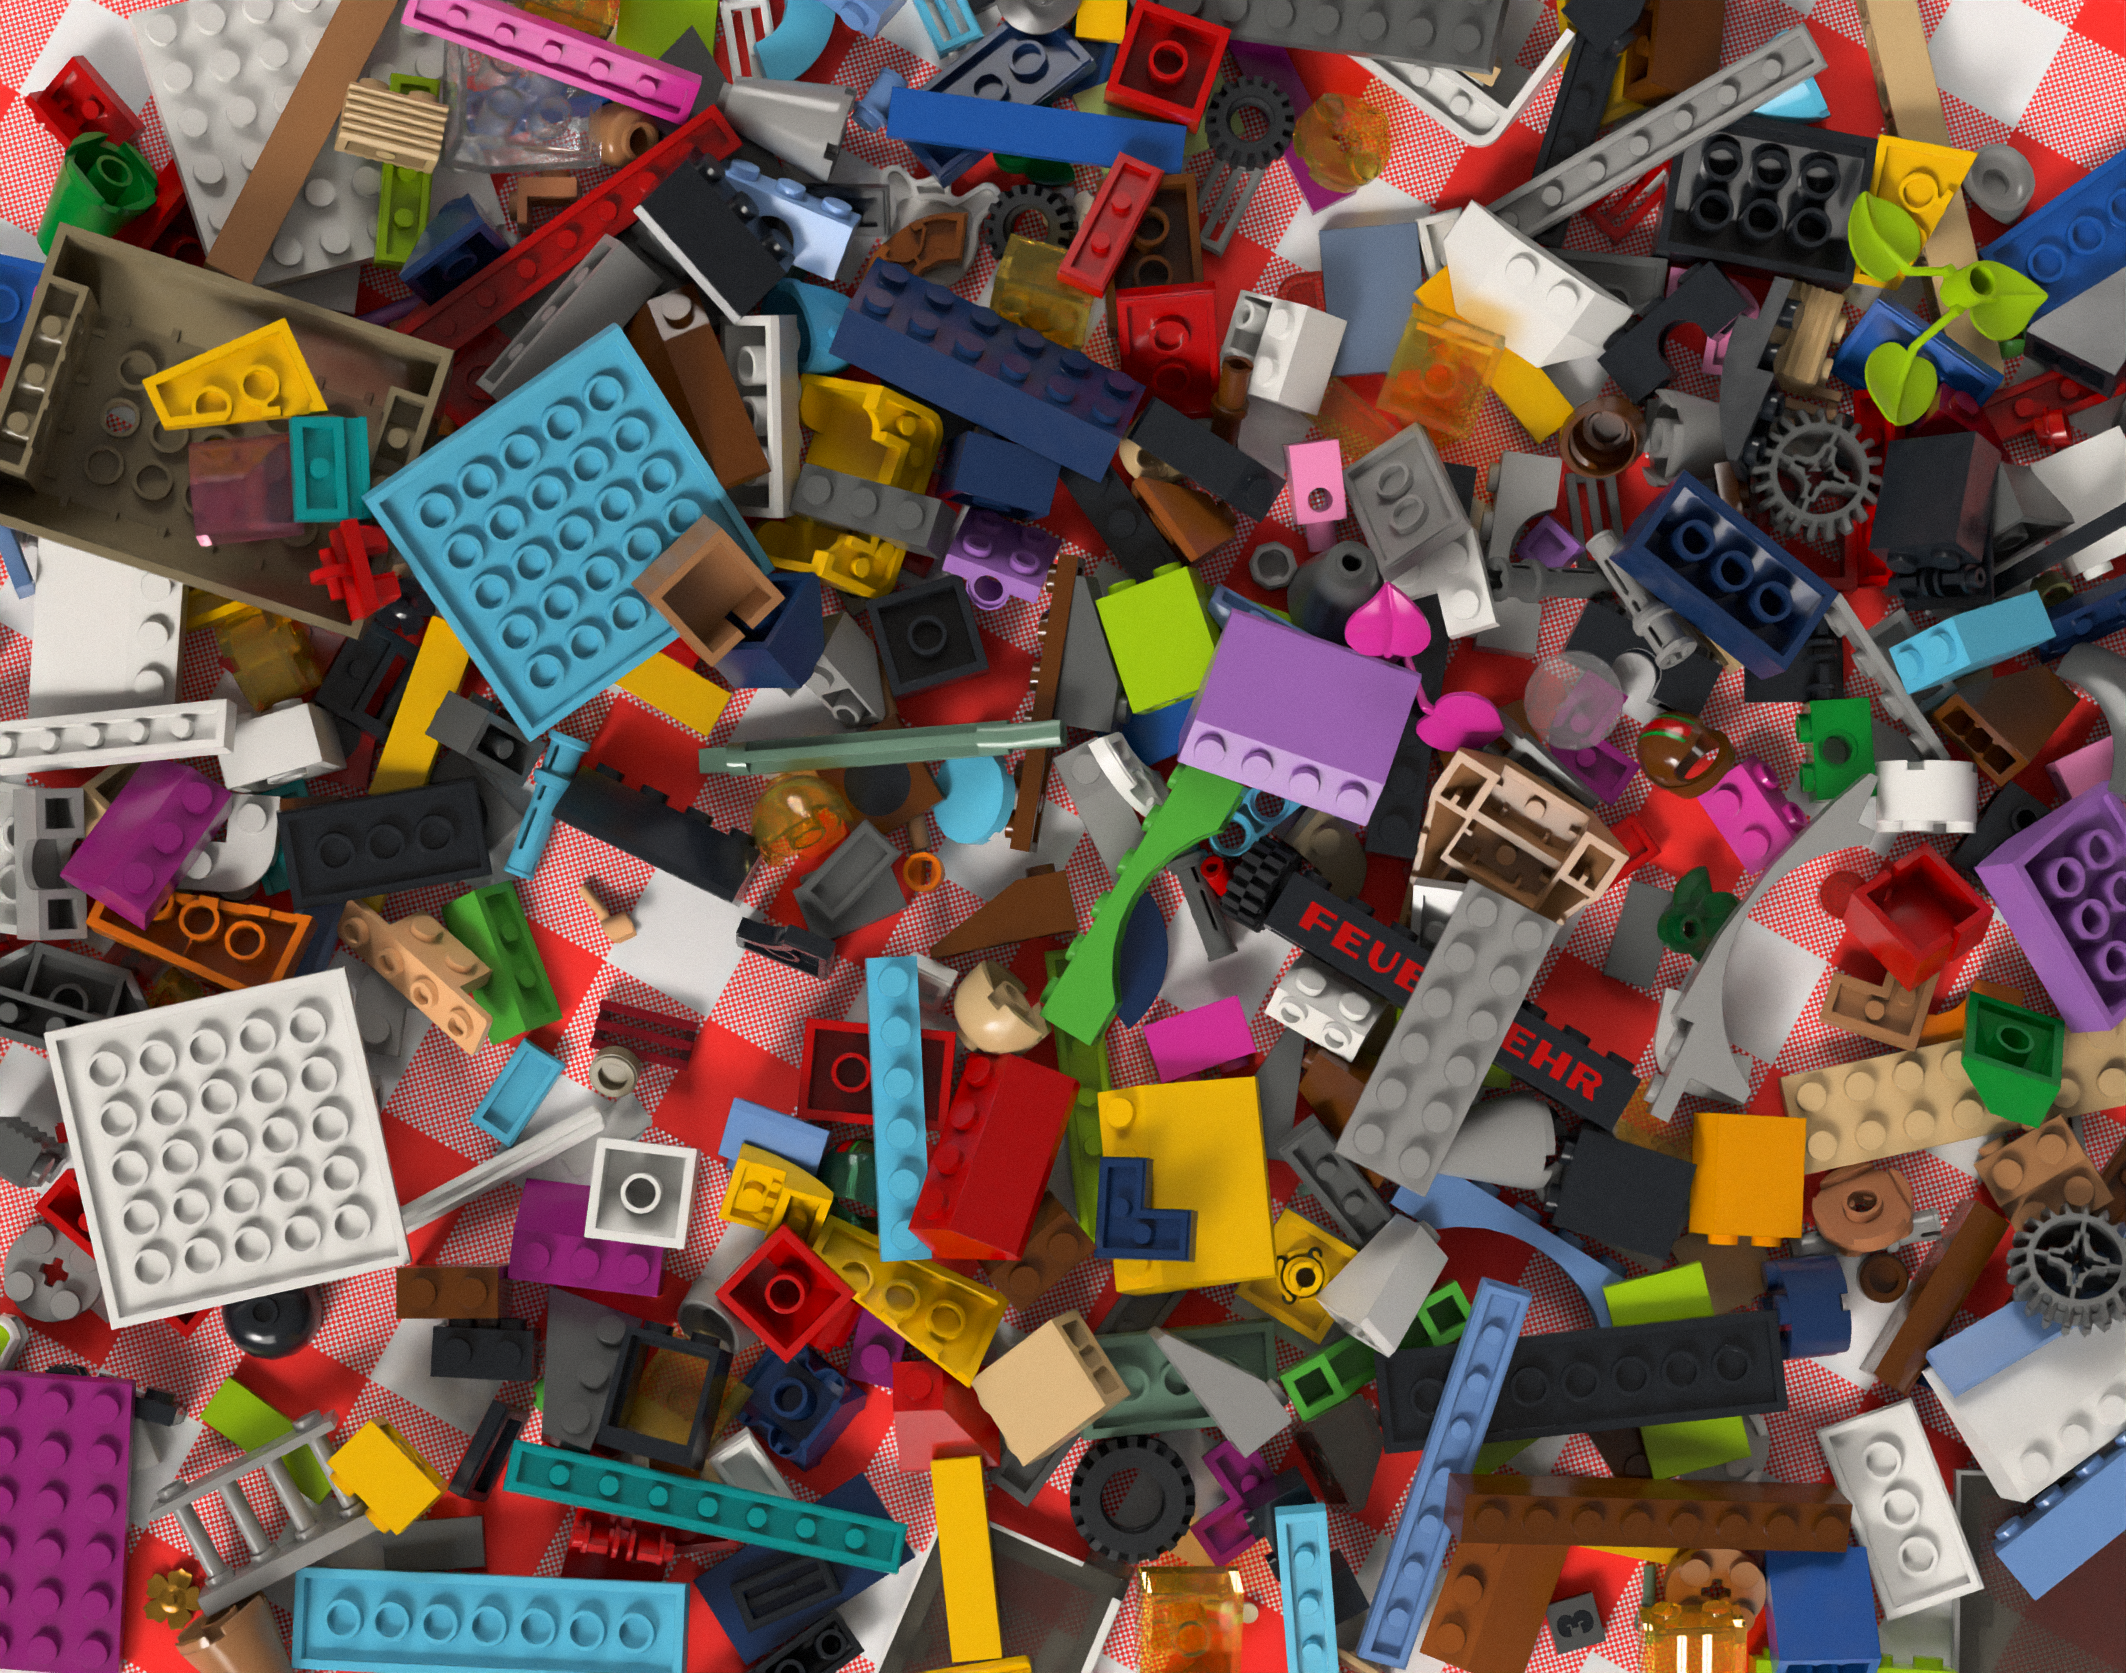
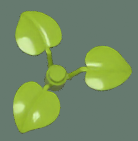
M1868 191L1862 192L1856 198L1848 222V240L1856 263L1868 276L1879 282H1887L1893 279L1900 270L1906 276H1942L1944 278L1940 287V298L1944 305L1949 308V311L1909 345L1907 351L1898 343L1887 342L1873 349L1866 361L1865 381L1872 399L1889 422L1895 426H1904L1921 417L1931 405L1936 394V369L1927 359L1916 356L1918 350L1954 318L1962 315L1968 309H1970V319L1980 333L1994 341L2009 340L2017 336L2026 327L2033 314L2046 301L2048 294L2023 274L1995 261H1976L1959 270L1953 264H1948L1944 267L1912 266L1909 263L1917 258L1920 252L1921 241L1920 232L1911 216L1898 205L1877 198Z

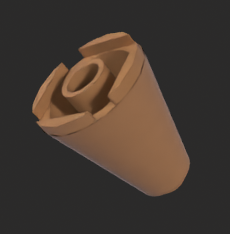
M262 1589L208 1617L203 1613L177 1637L179 1643H175L179 1653L200 1673H293L267 1596Z

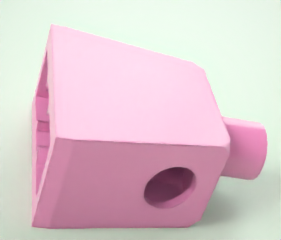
M1327 438L1282 444L1293 523L1297 525L1305 524L1309 552L1325 551L1338 544L1335 520L1347 519L1339 439ZM1316 488H1322L1325 495V504L1319 509H1312L1310 507L1309 494Z

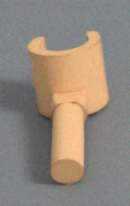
M588 884L583 885L578 890V893L596 913L605 934L612 942L622 943L637 935L626 910L611 916L608 908Z

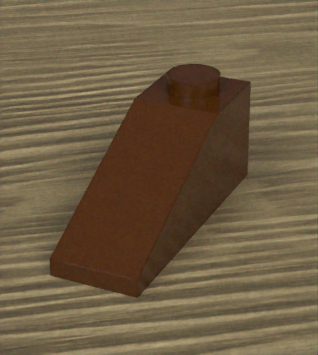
M1054 863L1025 869L1027 878L1018 879L932 946L930 948L931 959L937 960L1078 930L1066 870L1056 871Z

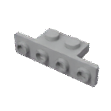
M1839 592L1824 614L1830 628L1838 637L1841 638L1844 635L1847 637L1856 651L1851 655L1855 665L1867 679L1873 676L1883 691L1879 699L1888 714L1894 720L1902 719L1911 733L1907 737V741L1917 757L1923 762L1924 760L1951 759L1949 753L1923 716V713L1958 690L1953 681L1907 695L1889 648L1920 632L1903 607L1896 609L1866 630L1843 595Z

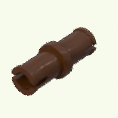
M1235 355L1225 357L1222 361L1218 392L1212 396L1210 410L1213 413L1210 432L1238 449L1242 419L1248 416L1250 402L1246 397L1254 365L1249 359Z

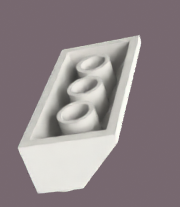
M745 315L736 324H733L727 316H720V347L771 469V472L725 491L741 516L763 518L794 516L796 514L790 511L789 507L800 476L799 451L803 441L802 432L799 427L798 409L802 389L798 378L797 352L800 347V333L797 328V315Z

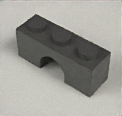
M806 462L803 464L789 507L790 511L807 523L849 535L852 534V531L862 532L885 540L896 548L938 560L943 559L957 515L942 500Z

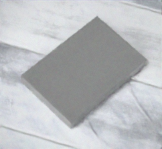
M1419 419L1342 471L1346 495L1374 556L1380 574L1389 582H1392L1472 529L1427 427Z

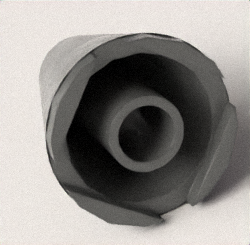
M1345 541L1302 563L1297 568L1287 588V604L1291 623L1313 636L1341 646L1348 645L1349 647L1350 645L1345 639V626L1348 619L1357 609L1372 599L1382 587L1377 565L1371 551L1361 543Z

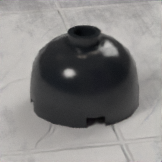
M318 1284L222 1305L221 1315L225 1331L238 1348L255 1358L277 1360L295 1355L312 1343L322 1326L323 1305L321 1299L323 1297Z

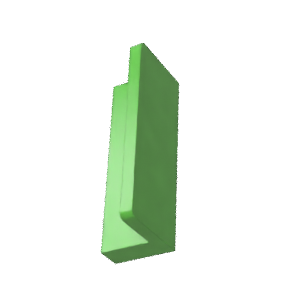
M512 880L474 890L442 906L441 911L449 932L492 970L487 984L472 992L474 1000L493 1017V1023L488 1032L492 1045L502 1043L524 1032L563 1019Z

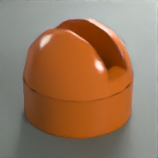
M927 852L913 854L907 859L903 868V877L906 884L911 889L923 893L932 892L939 888L946 875L942 861L937 856ZM926 861H932L929 885H924Z

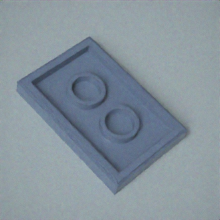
M1417 222L1319 230L1325 313L1347 321L1331 371V379L1428 371L1430 369L1425 307L1413 294L1414 291L1423 285Z

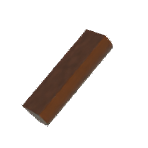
M1650 0L1641 25L1634 31L1639 37L1627 49L1622 98L1655 109L1717 73L1720 65L1726 0Z
M1960 1199L1941 1231L1942 1239L1934 1242L1859 1369L1897 1393L1907 1397L1928 1363L1926 1359L1927 1351L1940 1343L2010 1226V1223L1977 1200Z

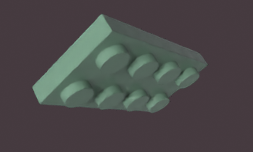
M1270 1318L1162 1328L1253 1372L1265 1383L1272 1378L1278 1385L1274 1321ZM1148 1330L1094 1335L1131 1395L1080 1432V1437L1083 1440L1215 1427L1217 1425L1147 1332Z

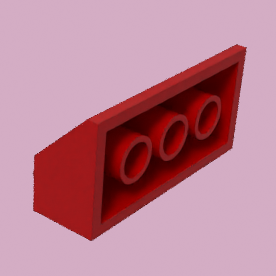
M970 1053L908 1230L938 1258L1021 1261L1081 1083L1075 1078L1011 1053L1000 1055Z

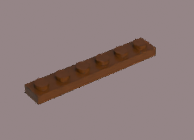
M1059 553L1058 563H1051L1049 566L1046 592L1052 593L1049 613H1042L1038 627V642H1044L1041 662L1035 661L1033 663L1029 682L1030 691L1036 692L1033 711L1026 710L1022 723L1054 719L1076 575L1084 576L1086 560L1080 556ZM1055 747L1027 749L1025 759H1018L1013 778L1016 786L1015 789H1019L1017 807L1012 810L1009 821L1005 826V838L1011 839L1010 849L1037 853Z

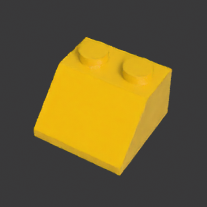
M383 1415L370 1419L326 1462L334 1470L329 1476L332 1482L348 1497L356 1493L369 1507L364 1512L366 1517L384 1534L390 1529L396 1535L403 1533L448 1491L450 1486L446 1479Z

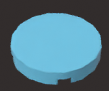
M1003 755L945 760L941 765L936 780L947 800L935 806L933 810L936 822L944 835L956 843L983 845L991 841L988 838L995 832L1000 833L1007 825L1014 808L1016 786L1013 775L1007 773V768L1004 764L1008 763Z

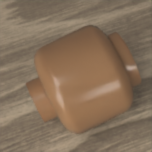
M607 103L599 107L591 116L586 128V143L589 152L598 162L622 170L659 143V130L656 121L649 113L621 103Z

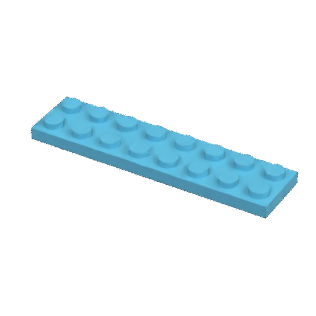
M306 1566L295 1572L291 1667L292 1669L374 1673H687L690 1583Z

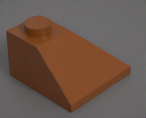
M1139 476L1132 481L1131 494L1140 504L1183 567L1198 568L1236 540L1237 532L1233 527L1239 524V522L1223 500L1215 504L1207 493Z

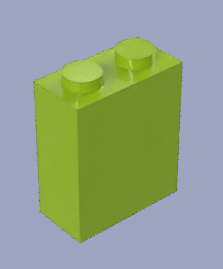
M1181 562L1170 563L1153 570L1154 579L1138 585L1135 579L1111 585L1107 588L1108 596L1095 600L1133 714L1146 715L1195 697L1221 635L1216 620L1207 609L1209 599L1199 569L1188 566L1182 568Z

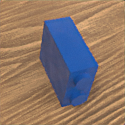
M1847 1544V1552L1766 1550L1761 1569L1766 1582L1764 1609L1772 1673H1877L1882 1658L1867 1547H1852Z

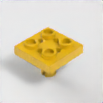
M1285 1207L1274 1224L1277 1256L1282 1255L1286 1257L1288 1263L1282 1270L1284 1261L1279 1259L1277 1261L1279 1276L1239 1282L1234 1293L1320 1345L1334 1319L1315 1299L1318 1295L1316 1291L1323 1282L1322 1291L1359 1252ZM1313 1247L1319 1248L1322 1252L1321 1257L1319 1252H1312V1255L1318 1261L1308 1257V1251ZM1286 1290L1296 1295V1299L1292 1304H1285L1282 1300V1294L1287 1301L1293 1300V1297Z

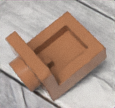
M558 169L542 170L540 177H518L517 191H510L509 193L510 221H517V226L522 235H531L533 233V207H570L582 198V186L578 178L570 177V172Z

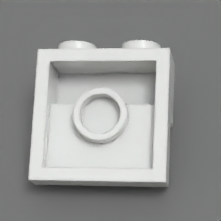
M1303 951L1300 957L1295 959L1277 986L1264 1013L1352 1063L1389 1002Z

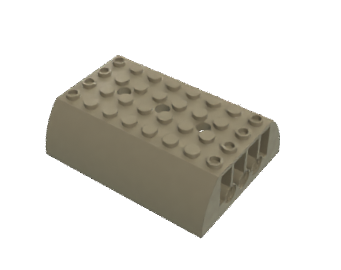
M59 222L0 392V525L360 641L370 629L378 610L366 619L351 622L345 598L331 601L327 584L311 585L309 573L322 568L318 551L332 547L328 532L341 525L340 522H294L289 437L290 418L165 431L142 380L285 317L329 410V414L305 417L358 418L359 416H367L370 488L373 489L434 447L450 389L454 366V350ZM119 406L128 407L135 413L133 426L124 432H115L107 426L109 412ZM224 438L231 443L232 453L225 462L215 464L205 459L203 450L209 440ZM373 515L369 522L358 520L359 526L379 525ZM388 537V552L383 556L368 558L372 575L392 572L398 551Z

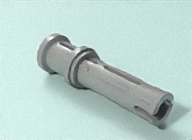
M1606 529L1599 532L1587 542L1585 547L1596 560L1612 587L1634 617L1632 620L1633 630L1637 636L1645 637L1657 655L1655 662L1659 669H1668L1684 661L1695 651L1697 642L1692 636L1684 634L1673 618L1675 611L1667 603H1664L1662 600L1659 601L1656 595L1609 559V556L1619 543L1614 531Z

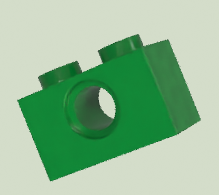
M1869 697L1809 701L1802 705V713L1796 714L1795 732L1797 742L1805 744L1806 763H1800L1799 784L1802 793L1808 792L1809 804L1830 802L1863 774L1872 773L1875 775ZM1827 738H1835L1844 745L1845 758L1841 764H1833L1825 758L1823 744ZM1876 786L1869 799L1877 796Z

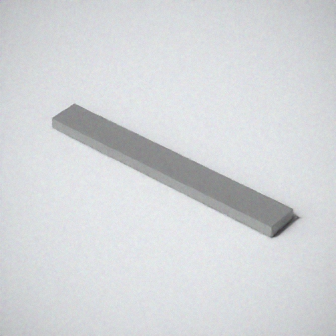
M1803 22L1490 203L1485 208L1532 239L1829 68Z

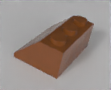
M1458 1542L1419 1652L1472 1673H1525L1570 1546Z

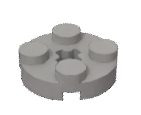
M52 1223L37 1225L28 1229L26 1233L18 1237L7 1254L4 1265L5 1293L23 1313L34 1319L44 1322H58L75 1318L92 1308L103 1293L96 1261ZM56 1258H60L64 1261L62 1269L68 1273V1278L66 1281L57 1280L54 1286L47 1282L48 1275L43 1272L45 1264H53Z

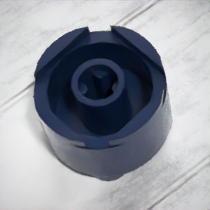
M1817 1255L1762 1262L1760 1272L1762 1285L1766 1291V1298L1758 1299V1310H1777L1783 1361L1832 1356L1837 1353L1847 1352L1850 1347L1852 1334L1851 1310L1843 1311L1841 1294L1848 1293L1845 1276L1837 1257L1834 1255Z

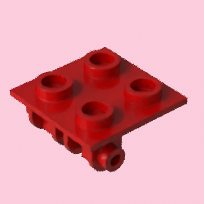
M577 1507L560 1577L663 1581L667 1562H672L675 1543L673 1540L676 1528Z

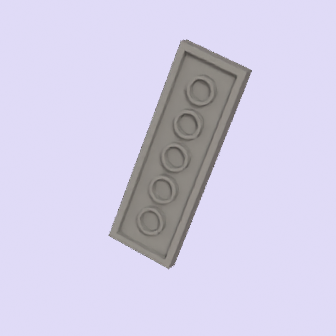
M1471 879L1468 880L1333 1152L1422 1197H1426L1561 925Z

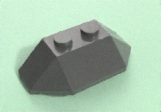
M38 941L0 958V1037L47 1051L44 1038L45 1032L150 1009L133 970Z

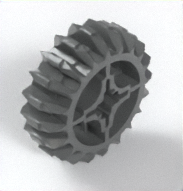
M1819 408L1815 411L1811 423L1808 413L1805 409H1801L1795 413V425L1790 419L1783 416L1776 423L1779 433L1769 429L1766 434L1768 447H1766L1762 460L1763 464H1760L1758 467L1753 466L1750 473L1752 477L1761 478V482L1752 484L1748 491L1750 495L1764 494L1765 500L1755 507L1757 513H1764L1767 509L1771 508L1776 515L1769 520L1768 526L1774 529L1783 520L1786 521L1788 526L1785 530V537L1788 539L1795 537L1801 527L1803 528L1804 542L1811 544L1815 541L1819 528L1826 543L1832 542L1836 538V528L1847 536L1854 531L1851 519L1864 523L1869 518L1867 510L1862 505L1874 507L1877 504L1878 496L1867 488L1881 486L1882 477L1870 474L1869 470L1879 467L1882 464V459L1877 456L1867 458L1865 452L1875 445L1874 440L1869 438L1860 444L1855 436L1861 432V424L1856 423L1848 431L1844 430L1842 427L1846 416L1842 413H1838L1832 419L1831 424L1827 423L1826 410ZM1817 438L1822 440L1820 446L1814 451L1813 456L1810 457L1798 454L1790 457L1782 453L1786 445L1799 439ZM1837 449L1844 454L1850 465L1852 483L1848 482L1849 476L1844 475L1836 467L1835 455ZM1821 460L1818 468L1822 470L1823 473L1820 476H1825V480L1821 481L1809 492L1812 484L1807 479L1811 475L1805 476V471H1809ZM1777 468L1782 470L1781 475L1791 480L1795 486L1796 494L1793 504L1785 497L1780 488ZM1818 495H1828L1833 498L1841 495L1848 498L1845 505L1838 511L1828 514L1808 513Z
M2065 1202L2060 1207L2059 1216L2046 1206L2041 1211L2040 1221L2029 1217L2025 1221L2024 1232L2018 1231L2014 1234L2012 1240L2014 1248L2008 1251L2006 1263L2011 1266L2007 1270L2006 1280L2008 1284L2016 1285L2012 1293L2014 1302L2028 1301L2024 1310L2027 1318L2041 1313L2043 1315L2041 1326L2044 1330L2049 1328L2053 1321L2060 1323L2063 1337L2070 1333L2072 1326H2078L2085 1338L2091 1334L2093 1323L2105 1333L2110 1329L2112 1319L2121 1323L2126 1319V1238H2123L2126 1232L2125 1221L2111 1226L2108 1224L2110 1217L2108 1210L2100 1213L2098 1218L2091 1216L2088 1203L2082 1205L2080 1213H2073L2069 1204ZM2072 1240V1242L2066 1247H2049L2048 1251L2043 1250L2045 1247L2053 1243ZM2090 1245L2104 1253L2107 1258L2097 1255ZM2075 1255H2078L2077 1267H2080V1273L2074 1285L2072 1283L2074 1272L2071 1269ZM2044 1281L2055 1284L2059 1288L2061 1295L2049 1288ZM2103 1288L2110 1289L2095 1298L2079 1299L2083 1293L2088 1291L2101 1292Z

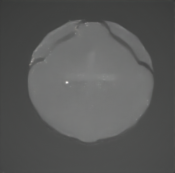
M1568 650L1552 655L1536 666L1526 683L1524 707L1528 723L1542 740L1556 748L1577 751L1596 746L1611 735L1621 718L1624 696L1619 678L1606 661L1590 652Z

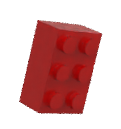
M806 1018L796 1118L873 1125L868 1023ZM921 1029L926 1130L942 1132L950 1111L957 1032Z

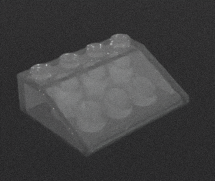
M497 0L603 39V0ZM444 39L442 104L448 105L449 110L441 143V166L487 174L598 168L600 166L602 96Z

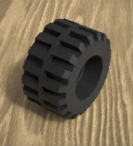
M1146 1434L1121 1436L1100 1441L1096 1444V1447L1090 1452L1087 1451L1081 1458V1462L1077 1469H1075L1072 1477L1070 1509L1077 1531L1095 1552L1099 1551L1106 1555L1107 1559L1115 1562L1117 1560H1124L1128 1564H1139L1141 1560L1149 1559L1150 1562L1160 1558L1159 1555L1167 1550L1169 1552L1178 1545L1179 1539L1187 1534L1191 1518L1195 1513L1196 1494L1190 1472L1183 1459L1167 1443L1160 1439L1156 1440L1148 1437ZM1138 1468L1150 1473L1157 1480L1162 1491V1504L1158 1514L1152 1521L1140 1527H1124L1117 1524L1107 1515L1103 1506L1102 1494L1107 1481L1111 1476L1123 1469Z

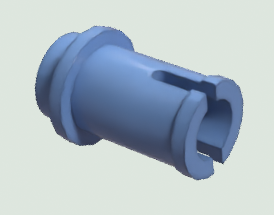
M882 67L879 76L863 99L855 101L853 108L855 111L851 118L860 127L872 133H876L879 127L885 128L888 123L886 115L889 113L892 86L906 88L908 82L892 69Z

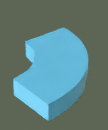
M784 0L785 9L780 25L772 35L756 42L752 47L763 78L795 81L817 60L829 40L836 12L822 2L815 0Z

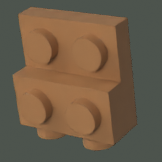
M2047 1112L2038 1129L2021 1124L2025 1134L2009 1143L2004 1135L1977 1150L1982 1158L1973 1165L1999 1208H2002L2016 1233L2018 1231L2024 1232V1224L2029 1217L2040 1221L2041 1211L2046 1206L2059 1216L2060 1207L2065 1202L2069 1204L2073 1213H2080L2082 1205L2088 1203L2091 1210L2090 1213L2115 1199L2062 1112L2054 1117H2051L2049 1112Z

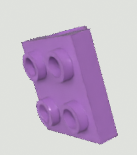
M969 507L947 552L942 570L966 578L967 596L975 606L981 609H999L1005 605L1010 595L1036 604L1046 582L1049 566L1055 562L1062 540L1050 536L1040 528L1025 527L1003 519L996 512ZM986 575L993 576L994 578L998 579L999 582L990 580Z

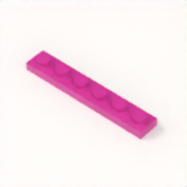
M408 0L401 23L682 126L687 122L701 86V75L497 0Z

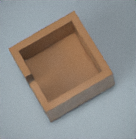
M705 514L631 583L683 641L711 667L719 662L745 637L737 627L724 618L730 611L753 629L785 599L781 592L724 529Z

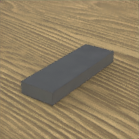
M1313 1113L1277 1140L1274 1145L1360 1252L1395 1215L1351 1160L1333 1152L1337 1142Z

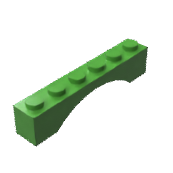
M1179 763L1166 785L1172 790L1162 807L1157 804L1153 806L1142 824L1141 830L1146 832L1137 850L1130 847L1120 860L1116 873L1121 877L1113 891L1110 893L1104 890L1099 896L1090 913V916L1095 918L1094 923L1086 936L1079 933L1066 952L1065 959L1070 961L1061 978L1052 977L1041 994L1039 1001L1045 1004L1039 1014L1041 1017L1089 1046L1099 1045L1123 1004L1120 985L1121 949L1128 922L1140 896L1154 877L1177 855L1202 840L1225 832L1250 790L1241 783L1183 763Z

